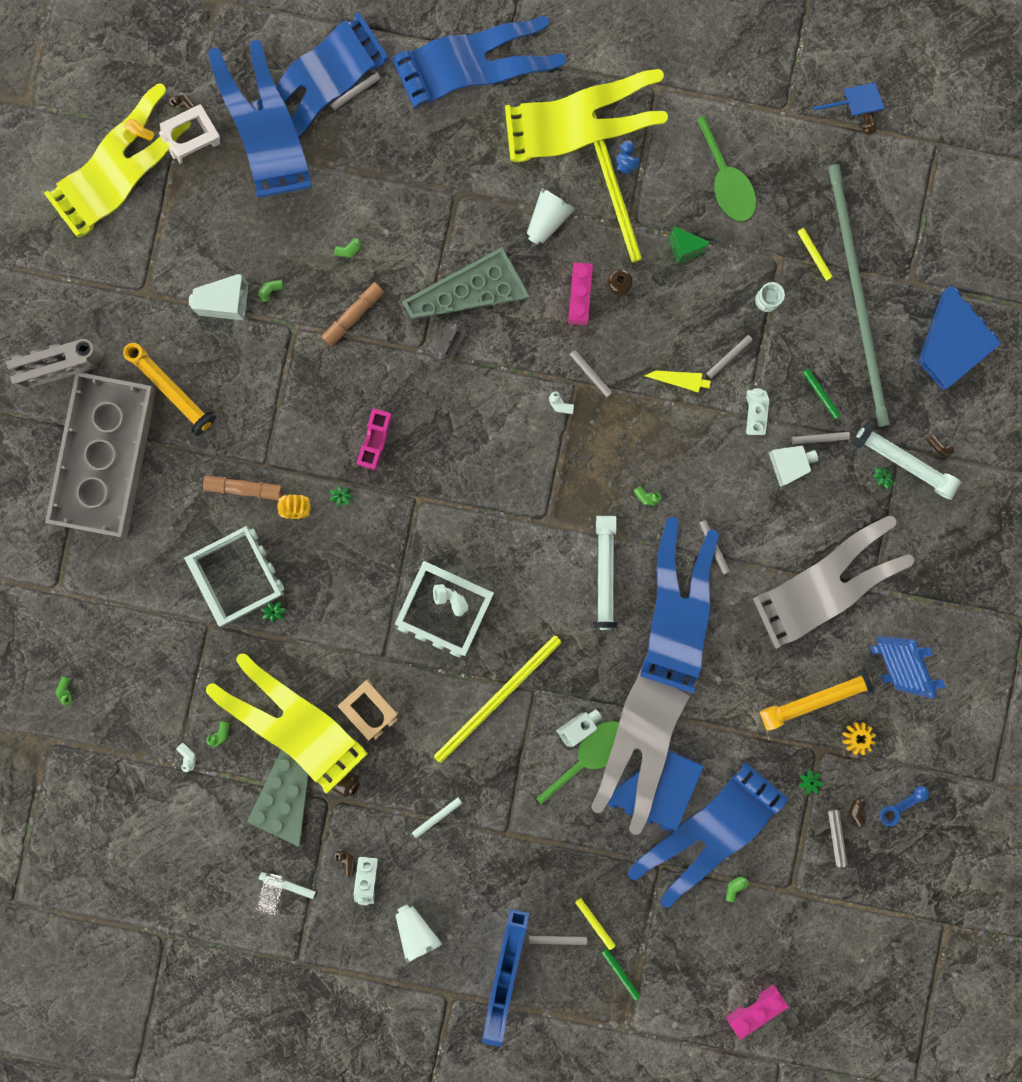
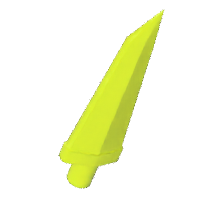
M654 371L644 375L694 392H699L700 387L709 388L711 382L703 380L702 373Z

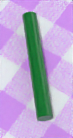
M809 368L802 372L834 420L841 416Z
M605 948L601 952L633 999L635 1001L638 1000L641 995L610 951Z

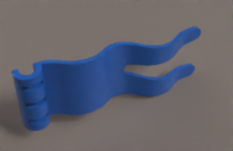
M359 12L355 14V18L352 21H343L321 44L293 62L275 86L284 103L299 87L303 86L306 88L307 92L291 118L298 138L308 129L318 113L327 104L351 89L370 69H378L388 61L387 54ZM360 24L362 25L357 31L353 32L354 28ZM368 39H371L367 45L362 46ZM380 52V56L372 61L371 58L375 57ZM261 99L250 104L255 111L263 109Z
M540 16L530 21L495 26L475 34L441 37L412 52L410 50L402 51L392 59L414 110L419 108L418 106L423 102L428 101V103H431L463 87L495 84L524 74L554 70L566 63V57L562 53L550 56H513L493 61L485 58V53L506 42L533 35L549 26V19L546 16ZM409 59L408 62H405L402 65L399 64L401 61ZM416 75V77L408 81L406 80L409 76ZM423 90L424 92L415 97L413 96L418 91Z
M252 40L250 43L252 64L263 104L261 111H255L244 98L235 84L220 50L216 47L211 48L208 54L212 71L223 100L232 115L244 144L256 186L257 198L312 188L307 163L298 135L285 103L272 80L262 43L259 40ZM302 174L304 182L299 183L298 175ZM280 178H285L286 186H282ZM264 181H267L269 189L264 190Z
M669 517L666 520L658 550L656 567L657 598L648 652L642 665L640 677L694 693L695 682L699 678L701 670L702 651L709 619V573L719 535L715 530L707 532L693 568L689 597L684 599L680 596L675 567L678 520L675 517ZM652 663L656 664L653 675L649 674ZM669 669H672L670 680L666 679ZM686 674L690 675L687 686L683 685Z
M744 762L741 770L736 775H733L708 805L680 824L677 831L673 830L666 838L634 863L628 871L630 879H639L648 870L672 858L698 840L705 842V848L684 873L671 884L661 898L662 906L666 908L671 907L683 893L702 880L719 863L750 842L762 830L772 815L782 809L788 797ZM750 772L752 776L747 782H744L743 779ZM764 784V790L758 794L757 791ZM778 796V801L772 806L770 803Z

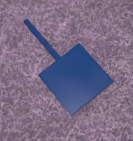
M876 83L846 88L844 93L847 100L813 108L816 111L849 104L852 116L884 110Z

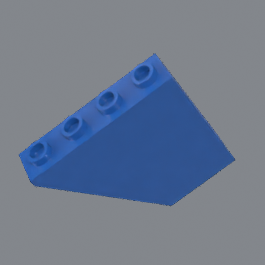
M949 286L941 294L918 362L939 387L945 390L1001 343L998 341V336L986 327V322L974 313L972 305L962 299L960 291Z
M668 750L646 822L653 824V822L661 824L660 828L669 832L671 829L677 831L704 766ZM640 769L616 786L612 797L607 803L608 806L615 809L618 806L625 809V813L633 816Z

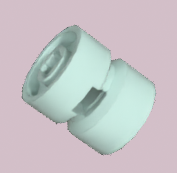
M775 282L765 284L756 295L757 307L764 312H772L784 300V289Z

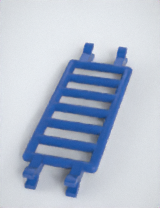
M878 636L876 639L878 645L870 646L872 654H882L889 674L881 675L883 683L892 682L898 691L931 699L936 698V689L945 688L943 679L932 680L923 660V657L933 655L930 647L919 648L914 639Z

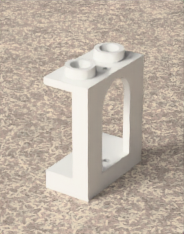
M201 104L160 123L161 131L159 135L164 143L167 142L170 146L168 149L173 159L177 158L180 164L183 163V157L209 144H212L213 147L220 145V136ZM195 118L205 132L183 144L176 143L171 138L173 129Z

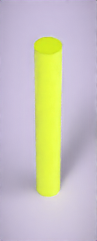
M804 228L799 230V236L825 280L831 279L833 276Z
M582 898L578 899L575 902L608 949H613L615 944Z

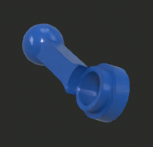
M918 786L913 794L899 803L882 808L879 814L882 823L886 826L896 825L900 820L901 812L915 803L926 801L929 798L928 789L924 786ZM893 811L895 814L892 820L884 819L885 812Z

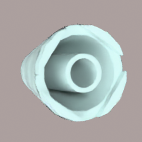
M542 188L527 234L530 235L528 239L537 245L539 242L544 243L573 213L575 208Z
M405 905L398 909L399 913L396 914V920L407 963L442 945L441 941L413 906L409 908L408 905Z

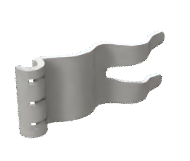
M887 516L861 529L841 543L820 562L775 589L753 598L775 649L785 643L799 639L812 629L846 610L880 581L913 565V557L905 555L868 569L846 583L840 581V575L852 560L870 543L896 525V519L893 516ZM771 599V604L762 607V602ZM774 616H779L780 619L771 623L768 620ZM786 632V636L779 639L776 638L777 634Z
M641 669L624 704L598 793L591 805L595 813L603 811L612 797L634 749H639L643 755L634 813L629 826V831L634 835L640 834L646 824L665 764L672 732L690 697V692L681 691L678 688L640 677ZM685 676L684 681L688 683L689 677Z

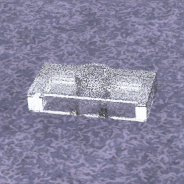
M266 873L256 910L275 915L285 878Z

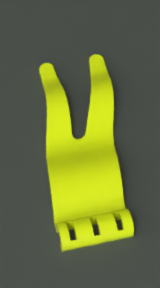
M660 69L643 71L622 80L581 90L556 101L523 103L518 107L505 105L510 160L512 162H523L534 157L563 155L600 140L622 136L651 125L664 124L668 119V114L665 111H650L611 119L593 118L595 110L615 103L648 85L661 82L664 77L663 72ZM522 115L520 119H511V116ZM522 132L524 133L523 136H519V137H514V136H513V133H514V134H515V133H522ZM525 150L523 154H515V151Z
M156 84L147 91L132 113L107 134L92 158L82 168L57 183L58 187L51 192L47 190L44 193L77 237L87 235L94 228L96 222L118 209L127 199L140 178L153 168L169 151L168 148L170 146L168 143H164L161 137H159L150 146L131 158L124 156L126 148L137 138V135L125 128V123L129 119H135L143 127L146 125L155 105L166 94V88L163 84ZM191 121L173 129L171 138L174 142L191 127ZM63 194L65 195V197L62 200L55 201L56 199L60 198ZM74 208L76 209L72 214L66 215V213L70 212ZM84 222L86 223L85 226H83L82 228H80V229H77V228H76V227L80 226L81 224H83Z
M246 654L238 655L237 663L283 710L282 717L275 718L232 696L216 684L211 683L206 687L207 694L219 706L290 755L315 782H318L323 787V791L326 794L368 755L364 748L352 739L331 717L265 672ZM351 747L359 754L357 757L349 751ZM338 760L346 767L344 770L336 763ZM325 773L332 778L333 781L331 783L323 776Z

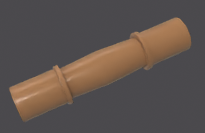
M373 282L362 295H359V299L344 312L337 322L334 321L321 336L323 340L333 347L344 334H347L346 331L361 318L368 308H372L373 304L385 292Z
M205 475L203 481V490L254 496L258 497V499L279 500L282 495V485L263 482L255 483Z

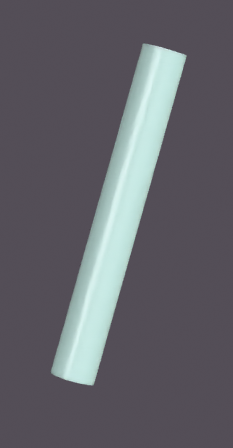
M456 798L412 832L414 837L417 839L463 804L462 801Z
M263 872L259 876V880L311 899L314 898L316 893L310 889Z

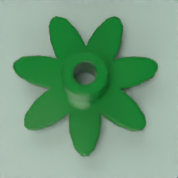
M878 467L875 468L877 474H874L873 477L877 479L879 486L884 484L886 489H889V484L894 485V481L890 479L893 474L887 473L886 467H883L882 470Z
M337 486V491H329L333 495L329 501L337 500L338 507L342 502L349 505L348 499L354 498L352 494H348L349 488H345L342 491L341 487Z
M269 601L268 607L261 608L265 612L262 618L270 617L271 622H274L276 617L283 619L281 613L286 612V609L280 608L281 602L273 605Z
M808 770L807 776L800 775L804 782L799 784V787H806V795L810 793L811 789L815 794H818L816 786H823L824 783L817 781L821 776L820 773L813 776L812 771Z

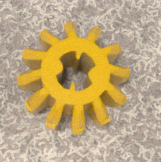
M289 494L279 498L278 514L281 517L293 520L309 516L311 505L308 497Z
M854 722L853 728L851 726L846 727L849 733L843 732L847 739H844L842 742L848 744L846 747L848 751L852 750L855 755L858 752L861 755H865V749L872 751L869 745L876 744L875 741L871 740V738L876 737V734L870 733L872 727H866V723L863 722L860 726L857 722ZM857 735L862 736V737H860V738L862 739L861 742L856 741V740H858V739L856 738Z

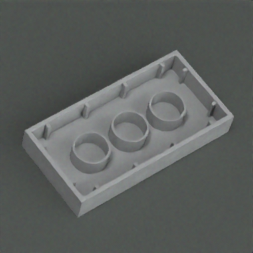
M75 373L45 523L127 538L157 392L156 388L86 373Z

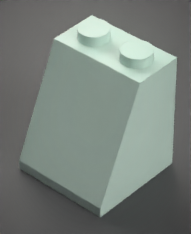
M237 274L193 289V294L189 296V306L199 316L244 320L249 283L242 275Z

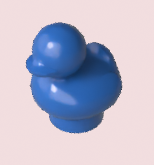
M625 141L622 145H619L622 152L616 156L618 164L616 169L630 175L631 171L639 167L640 158H634L629 155L633 153L635 146L633 142Z

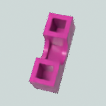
M573 263L568 324L587 325L593 264Z
M372 408L367 425V436L364 444L361 446L356 463L358 466L377 471L393 418L391 413Z
M774 984L758 995L759 999L753 1005L747 1008L741 1006L726 1016L730 1026L740 1040L789 1007Z

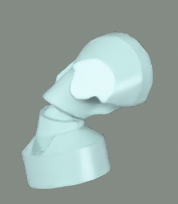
M443 584L434 585L433 596L436 604H445L447 599H449L456 616H462L468 611V604L463 596L455 590L454 592L451 591V589L446 588Z

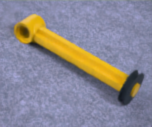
M137 343L126 345L123 351L124 357L138 367L194 424L191 431L195 432V436L201 435L210 428L216 420V415H213V412L210 411L205 414L156 365L143 347ZM139 350V355L133 358V352Z
M862 668V672L858 670L859 677L780 707L776 705L766 708L759 713L766 730H772L784 725V722L858 693L865 691L868 696H870V693L875 695L872 680L865 668Z

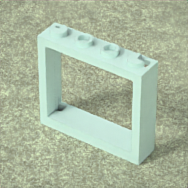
M247 526L184 558L219 627L284 595L282 592L284 586L280 580H276L274 576L276 571L272 563L267 562L265 558L267 553L262 545L259 546L256 541L258 539L257 533L254 529H250ZM246 536L274 593L226 617L198 560Z
M423 561L395 625L398 626V630L406 634L409 631L415 633V638L425 642L426 639L432 641V645L441 650L444 647L450 649V654L460 658L461 655L466 656L494 593ZM426 571L485 597L463 648L403 621Z

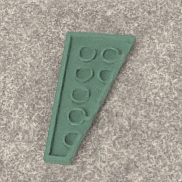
M503 247L403 300L402 303L410 318L417 319L528 299L530 296Z
M283 750L280 751L247 822L299 847L309 774Z

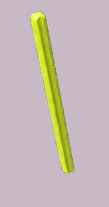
M594 111L593 118L597 119L596 113ZM605 141L594 142L631 261L633 263L638 262L642 257Z
M553 636L434 755V758L439 763H442L561 644V640L557 636Z

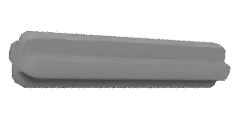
M830 810L828 814L836 866L846 867L848 864L839 810Z

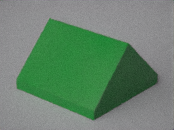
M675 226L668 238L678 264L702 255L709 244V241Z

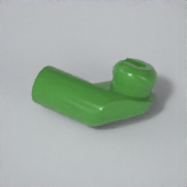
M641 486L633 491L644 505H657L662 499L658 492L646 493Z
M62 676L55 693L59 702L67 706L72 702V697L68 690L71 679Z
M737 877L730 881L727 888L726 901L735 902L737 892L749 886L748 879Z

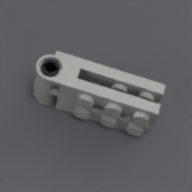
M80 339L63 345L53 344L49 346V349L43 351L41 349L33 350L30 352V355L13 356L12 360L6 361L9 370L16 373V375L10 376L12 384L23 389H29L75 375L76 372L82 373L98 368L97 364L104 358V352L89 340Z

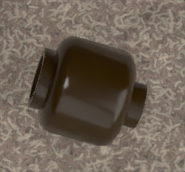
M624 269L612 271L607 281L609 291L617 296L627 294L633 283L632 276Z
M350 771L332 790L343 797L353 796L359 789V778Z

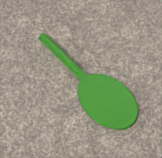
M701 116L697 120L720 169L714 181V192L717 202L723 212L731 219L746 221L755 211L756 197L749 179L740 170L726 166L704 116Z
M609 721L599 724L594 732L582 740L578 750L579 762L536 798L540 804L544 803L583 767L600 769L607 765L619 722Z

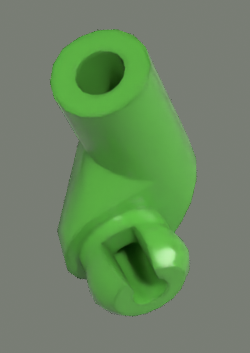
M354 238L346 247L335 246L334 255L353 257L360 251L361 241Z
M283 281L266 282L258 291L260 300L267 302L270 300V293L272 291L283 290Z
M220 721L219 731L207 737V744L216 747L225 742L228 737L230 723Z

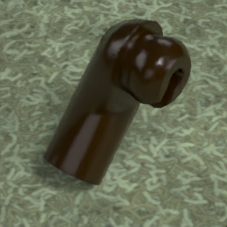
M174 95L169 99V103L173 107L186 108L187 110L196 107L187 95Z
M864 113L865 125L862 128L863 133L872 135L876 132L873 113Z
M934 434L927 439V442L933 449L944 457H949L954 452V447L951 444L944 446Z
M862 797L854 799L849 809V813L857 827H861L866 823L861 815L866 805V801Z
M343 849L335 852V860L345 865V876H354L353 856Z

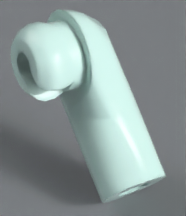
M551 393L549 402L556 412L573 414V404L564 403L560 393Z
M181 743L176 750L184 756L183 764L181 765L182 770L189 772L195 767V753L184 743Z

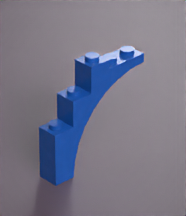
M513 909L509 911L489 997L482 1043L502 1046L511 994L527 930L529 913Z

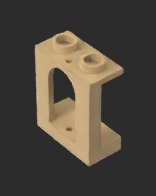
M369 679L338 705L368 741L372 737L376 740L383 733L381 729L385 725L390 727L398 720L395 716L399 714L372 686L373 684ZM364 693L384 715V722L379 727H370L351 706Z

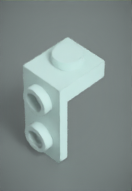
M758 388L747 390L746 398L749 408L746 433L748 435H765L769 407L767 392Z
M358 858L354 901L360 905L374 904L377 858Z

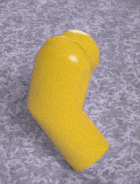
M129 119L125 123V128L133 134L149 141L153 139L154 133L145 129L137 120Z

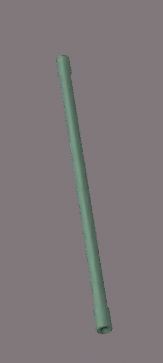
M836 164L829 166L828 170L833 186L876 407L878 427L890 425L881 387L842 186L843 180L840 165Z

